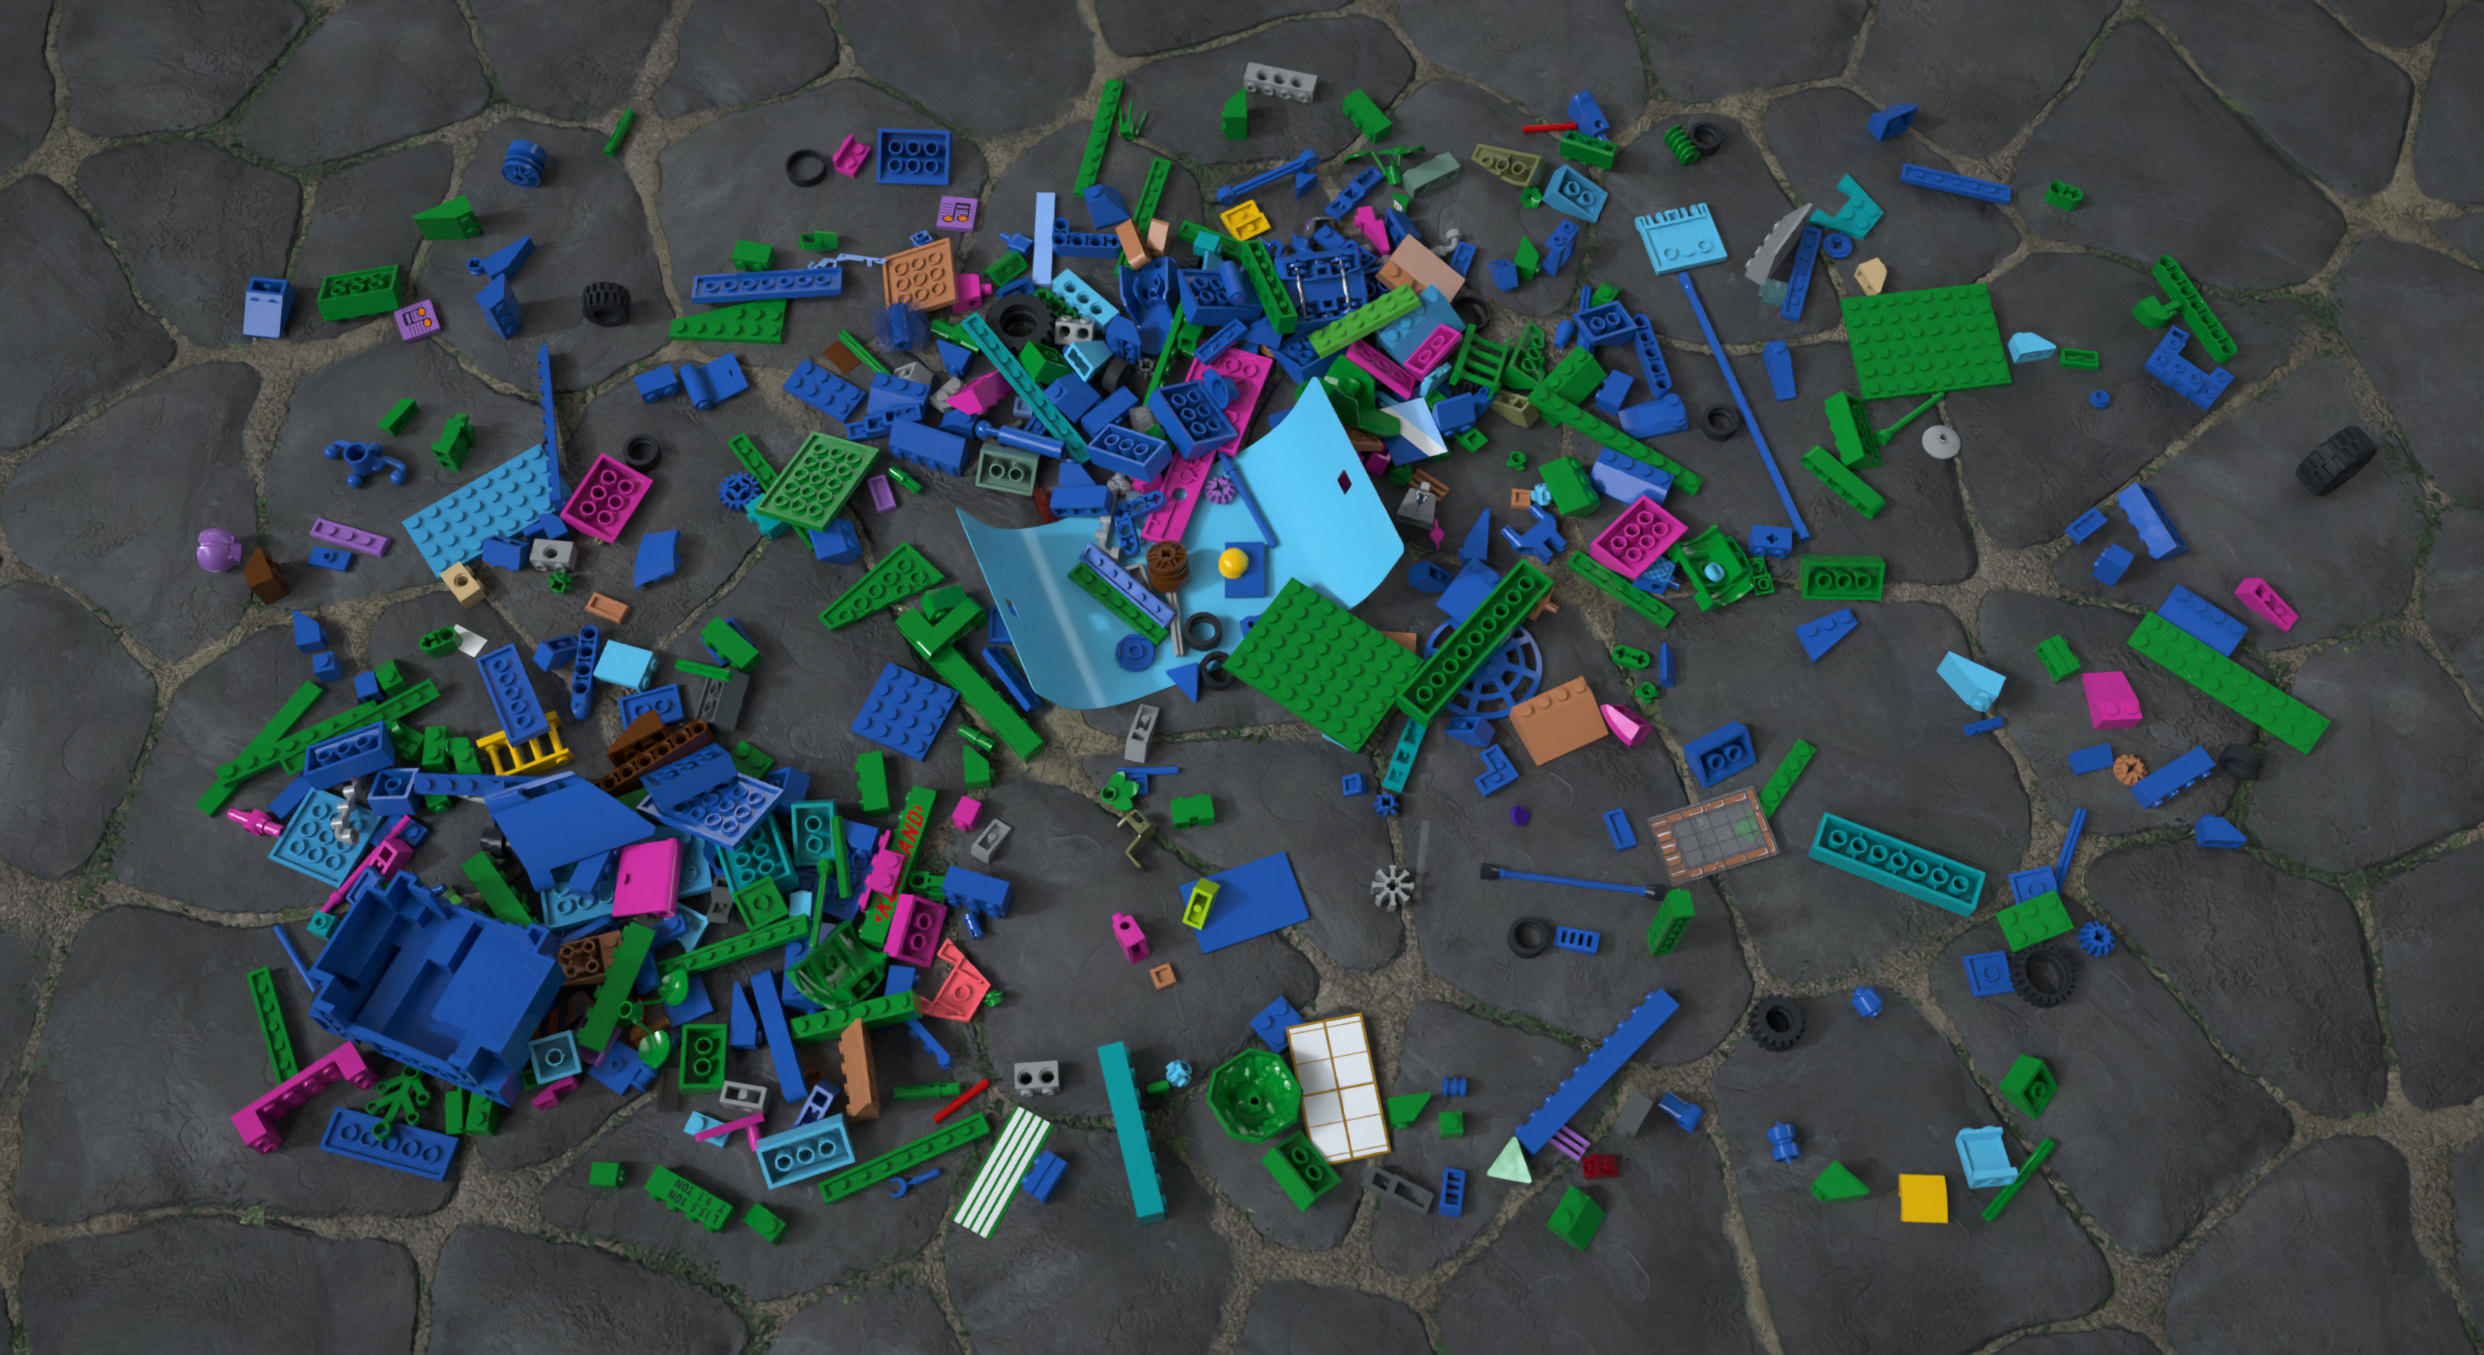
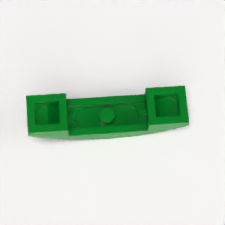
M1435 388L1424 397V400L1432 414L1435 403L1446 400V398ZM1473 428L1468 433L1463 434L1461 432L1452 437L1460 445L1473 453L1488 442L1476 428Z

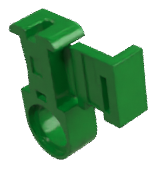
M915 871L910 874L908 881L911 890L927 893L929 901L941 905L945 904V897L941 888L946 876H931L930 872ZM920 877L924 879V883L920 886L913 884L915 878Z

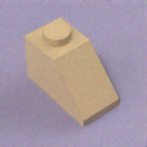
M1877 257L1859 264L1854 276L1867 296L1879 295L1887 270Z

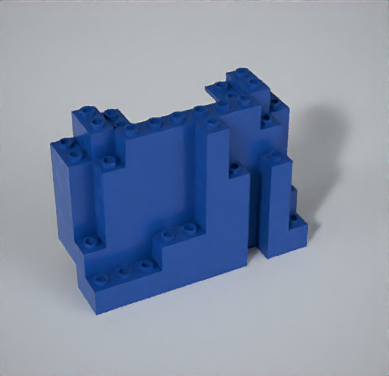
M398 870L386 890L377 885L375 887L365 885L307 974L321 989L312 1003V1008L308 1015L324 1031L348 1041L351 1040L358 1045L361 1042L370 1044L382 1055L511 1108L524 1086L519 1077L532 1054L527 1048L528 1042L567 978L562 971L563 968L557 963L555 958L561 946L556 940L557 937L552 934V929L542 923L539 925L530 923L528 928L519 923L513 925L507 922L506 924L497 918L494 920L489 919L486 914L480 911H476V913L469 911L470 909L463 904L458 903V905H454L445 897H435L433 895L434 891L426 887L419 880L420 877L411 871L406 873Z

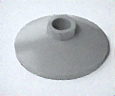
M1942 425L1928 428L1922 437V445L1925 451L1937 459L1954 457L1961 446L1957 433L1951 428Z

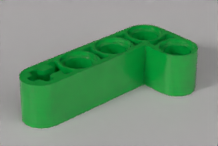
M972 597L966 598L920 638L915 645V649L927 661H934L970 628L977 632L985 626L987 622L985 609Z

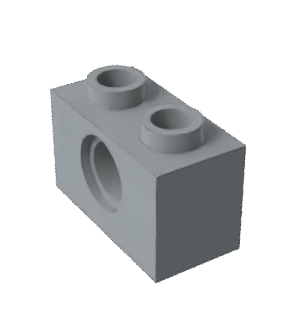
M535 539L530 561L540 571L548 569L558 570L559 572H564L565 570L574 572L578 549L574 542Z
M724 1081L719 1102L727 1109L752 1113L762 1112L764 1115H767L772 1093L767 1087Z

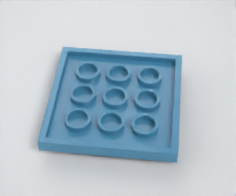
M311 787L267 858L339 889L352 875L369 847V841L380 829L386 818L384 816H375L373 811L355 804L356 809L353 813H350V825L347 829L356 828L360 834V841L356 845L347 846L344 842L336 839L334 835L335 830L331 826V820L341 815L337 810V804L346 800L323 790L316 791Z

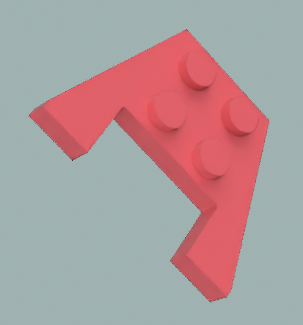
M946 939L937 956L955 967L933 1002L921 996L923 1015L970 1023L983 1002L985 995L991 989V984L953 943Z

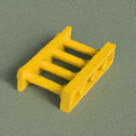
M555 710L544 714L551 729L548 733L555 750L554 754L543 757L536 737L529 740L536 761L524 765L518 746L511 747L504 730L476 741L482 753L490 755L496 775L532 776L558 765H566L574 759L568 748L563 750L556 728L563 724ZM508 746L516 768L504 773L498 750Z

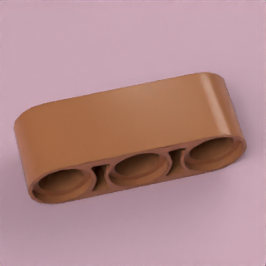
M1132 218L1116 227L1117 235L1128 262L1135 271L1152 261L1139 227Z

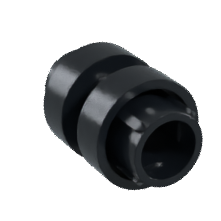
M495 823L493 827H485L480 838L482 851L490 852V855L495 859L504 860L509 859L512 854L514 860L521 861L498 823Z

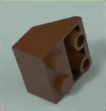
M261 547L255 549L244 570V574L250 588L265 605H268L288 595L286 590L288 584L285 578L279 574L282 570L277 561L273 560L269 552L265 553Z

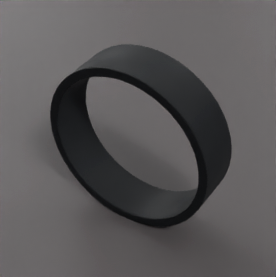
M800 149L793 152L785 164L789 180L798 187H813L823 181L827 173L823 156L813 149ZM803 157H813L823 163L820 173L810 179L795 178L789 173V170L796 160Z
M1465 295L1454 300L1451 304L1453 309L1463 303H1473L1480 306L1485 311L1487 320L1482 325L1476 327L1474 333L1479 334L1487 328L1490 319V308L1482 298L1474 295ZM1467 327L1461 332L1462 335L1465 334Z

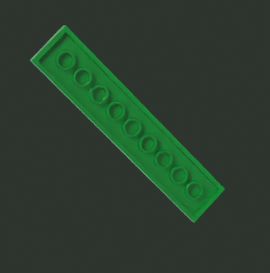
M2148 611L2126 643L2132 649L2304 755L2309 753L2331 722L2151 611Z

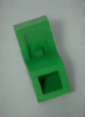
M2152 295L2138 301L2132 313L2145 327L2161 329L2165 327L2170 319L2178 314L2177 311L2182 304L2177 299L2162 306L2156 297Z

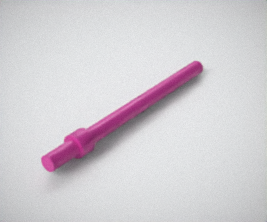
M405 815L383 840L396 839L412 819ZM383 840L338 891H334L329 896L330 899L321 908V912L328 914L337 904L339 905L345 899V894L358 880Z

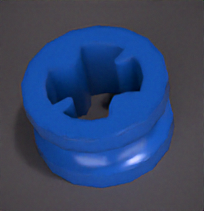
M479 257L470 258L466 264L469 272L474 276H479L485 272L480 264L482 259Z

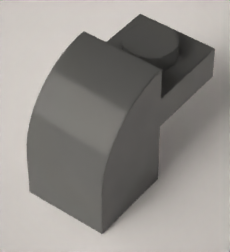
M716 876L711 886L712 903L707 913V922L729 923L731 916H735L737 904L732 900L725 876Z

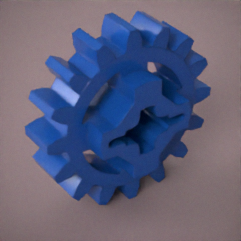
M738 471L737 476L731 473V478L724 477L725 483H720L721 489H718L721 503H723L725 508L729 507L732 512L735 508H737L738 512H741L742 508H745L748 503L761 494L759 482L756 481L755 477H750L747 472L743 476L740 471Z

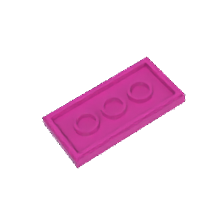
M1359 339L1350 344L1346 353L1348 359L1405 399L1411 396L1416 381L1414 376L1363 340Z

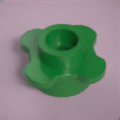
M1512 451L1506 465L1509 468L1513 467L1518 471H1523L1528 457L1520 451Z
M1643 682L1641 687L1635 690V696L1640 697L1644 704H1650L1651 700L1659 695V691L1649 682Z
M994 990L985 995L987 1000L983 1001V1003H987L990 1008L1003 1001L1004 999L1001 995L1003 991L998 993L997 990Z

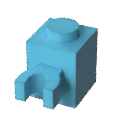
M800 890L797 893L790 894L789 918L805 913L809 920L813 921L815 899L812 892Z

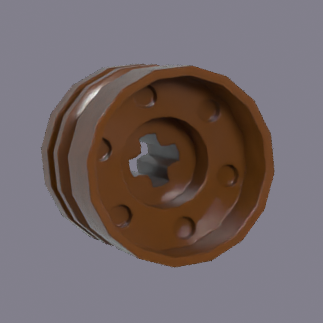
M1171 540L1160 541L1152 545L1146 555L1151 585L1155 590L1162 593H1174L1184 589L1191 578L1186 548L1181 543Z

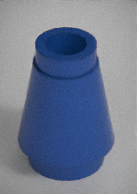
M1562 320L1558 324L1554 343L1556 348H1565L1575 332L1574 323Z

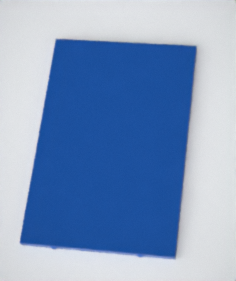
M1285 851L1205 877L1204 879L1221 886L1202 930L1194 928L1202 954L1205 955L1310 920ZM1200 879L1179 886L1186 909L1193 888Z

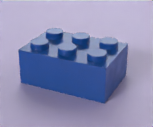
M951 865L941 888L946 902L950 906L956 908L963 906L975 913L984 912L994 919H999V917L1006 919L1013 899L1010 882Z

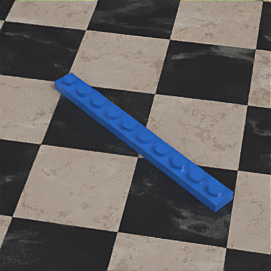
M540 345L537 361L542 367L538 368L539 379H543V383H539L540 393L544 394V398H541L542 410L545 409V413H542L543 425H547V429H543L544 440H548V444H545L546 456H549V460H546L547 472L551 471V476H547L548 487H552V492H549V501L554 503L555 511L563 510L550 355L548 345Z

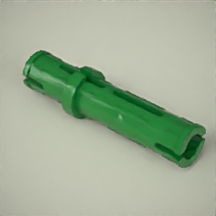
M626 109L621 120H618L614 133L602 151L605 156L613 158L625 134L630 131L631 123L637 116L633 110Z
M936 1081L935 1084L894 1087L895 1101L928 1097L941 1099L942 1096L961 1095L960 1081L949 1083Z

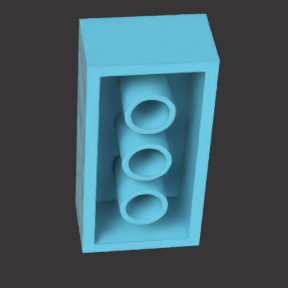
M842 1113L757 1140L756 1152L769 1190L855 1162V1151Z

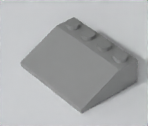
M1808 203L1786 215L1781 222L1777 221L1773 228L1774 232L1766 236L1763 247L1759 246L1754 254V259L1750 258L1745 266L1747 268L1745 274L1747 278L1763 287L1800 238L1813 204Z

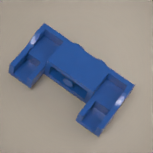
M2170 333L2148 359L2143 368L2162 380L2165 385L2178 391L2181 396L2188 398L2207 411L2230 384L2234 376L2219 366L2210 376L2178 355L2186 343Z

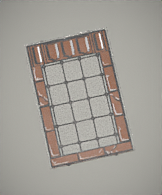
M1753 786L1647 818L1651 834L1654 837L1672 887L1780 854Z

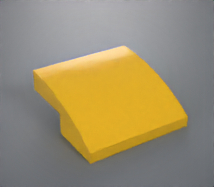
M1253 199L1220 215L1233 238L1243 242L1271 228L1264 214L1259 212Z
M1899 1174L1901 1220L1903 1222L1948 1223L1945 1176Z

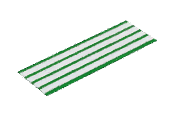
M1016 1105L951 1219L990 1240L1017 1192L1022 1179L1031 1167L1054 1125Z

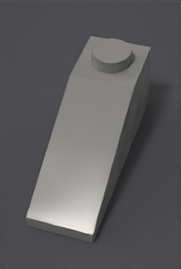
M1140 704L1126 740L1124 759L1134 762H1145L1160 708Z

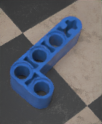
M1058 217L1053 222L1051 240L1055 255L1062 257L1119 258L1123 247L1118 235L1070 233L1069 221L1065 217Z

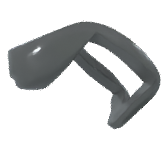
M1328 216L1312 217L1307 221L1302 231V236L1309 237L1310 240L1313 238L1316 220H1329L1331 229L1335 231L1336 219Z

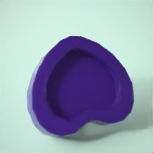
M1520 805L1513 806L1511 809L1513 824L1515 826H1522L1528 823L1530 818L1529 812L1523 810Z

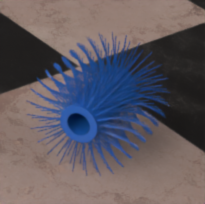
M898 295V303L891 304L890 307L887 306L886 308L889 309L884 311L876 310L875 312L879 313H873L877 314L873 316L878 318L872 321L882 324L874 326H883L881 327L882 330H876L882 331L881 335H883L879 337L881 340H878L881 342L876 343H881L882 345L880 346H886V349L889 348L887 345H892L890 349L895 348L894 353L897 350H902L904 357V350H911L912 346L915 347L913 344L919 346L927 345L919 344L923 342L916 341L923 340L921 339L923 337L921 336L923 335L922 331L928 329H922L923 325L927 324L921 322L928 319L921 318L925 317V314H917L918 309L910 307L914 302L910 305L903 304V301L900 303Z

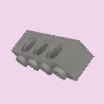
M1249 62L1244 76V88L1249 92L1312 104L1317 89V76Z

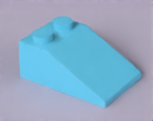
M1950 651L1936 670L1967 705L1971 706L1974 710L1986 712L1998 697L2006 679L2005 676Z

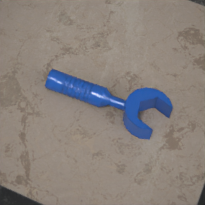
M938 1168L917 1175L908 1182L898 1177L891 1179V1183L899 1182L901 1188L897 1194L889 1195L895 1199L904 1197L908 1190L907 1186L912 1184L918 1185L940 1176Z

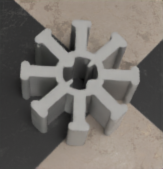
M1396 865L1389 866V878L1382 872V869H1379L1376 872L1375 881H1372L1371 885L1372 895L1374 893H1381L1376 895L1375 904L1381 907V904L1386 899H1389L1388 911L1390 912L1395 911V899L1405 908L1409 902V896L1405 894L1411 896L1414 889L1413 882L1411 884L1404 883L1408 882L1409 872L1407 870H1404L1398 878L1395 877ZM1390 886H1394L1395 891H1391Z

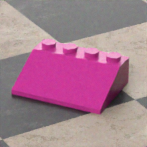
M601 453L560 513L561 520L565 525L578 532L613 544L647 493L653 480Z
M1643 494L1591 543L1590 556L1604 567L1636 580L1688 531V527Z

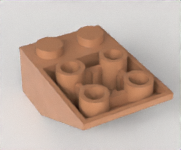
M617 930L561 944V948L557 953L558 963L563 968L562 971L567 977L562 986L604 983L606 978L602 977L607 965L612 966L615 959L611 955L616 945L621 946L623 938L620 937L621 931Z

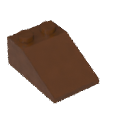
M656 709L636 718L605 753L615 767L618 768L672 733L668 725Z

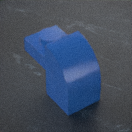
M554 514L538 515L539 523L532 524L522 530L530 545L534 544L535 539H545L547 537L549 540L573 541L563 521Z

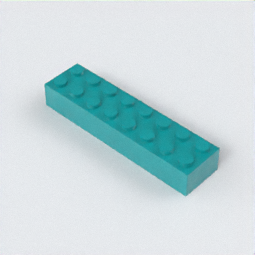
M1827 812L1819 820L1807 855L1810 858L1967 918L1976 908L1986 875L1985 872Z
M1123 1041L1097 1047L1139 1225L1143 1226L1165 1220L1168 1206L1165 1195L1160 1196V1191H1163L1160 1174H1155L1154 1171L1158 1169L1155 1153L1149 1151V1149L1153 1148L1149 1130L1144 1131V1128L1147 1127L1144 1109L1139 1110V1107L1142 1106L1139 1088L1134 1089V1086H1137L1134 1068H1129L1132 1065L1129 1047L1124 1048Z

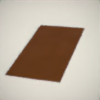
M836 341L822 352L844 374L860 363L839 341Z

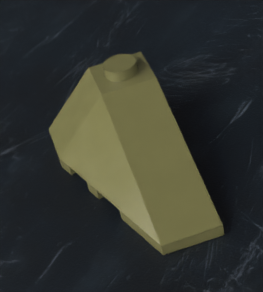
M1483 144L1477 145L1471 157L1472 161L1509 184L1523 188H1530L1540 184L1547 170L1542 156Z

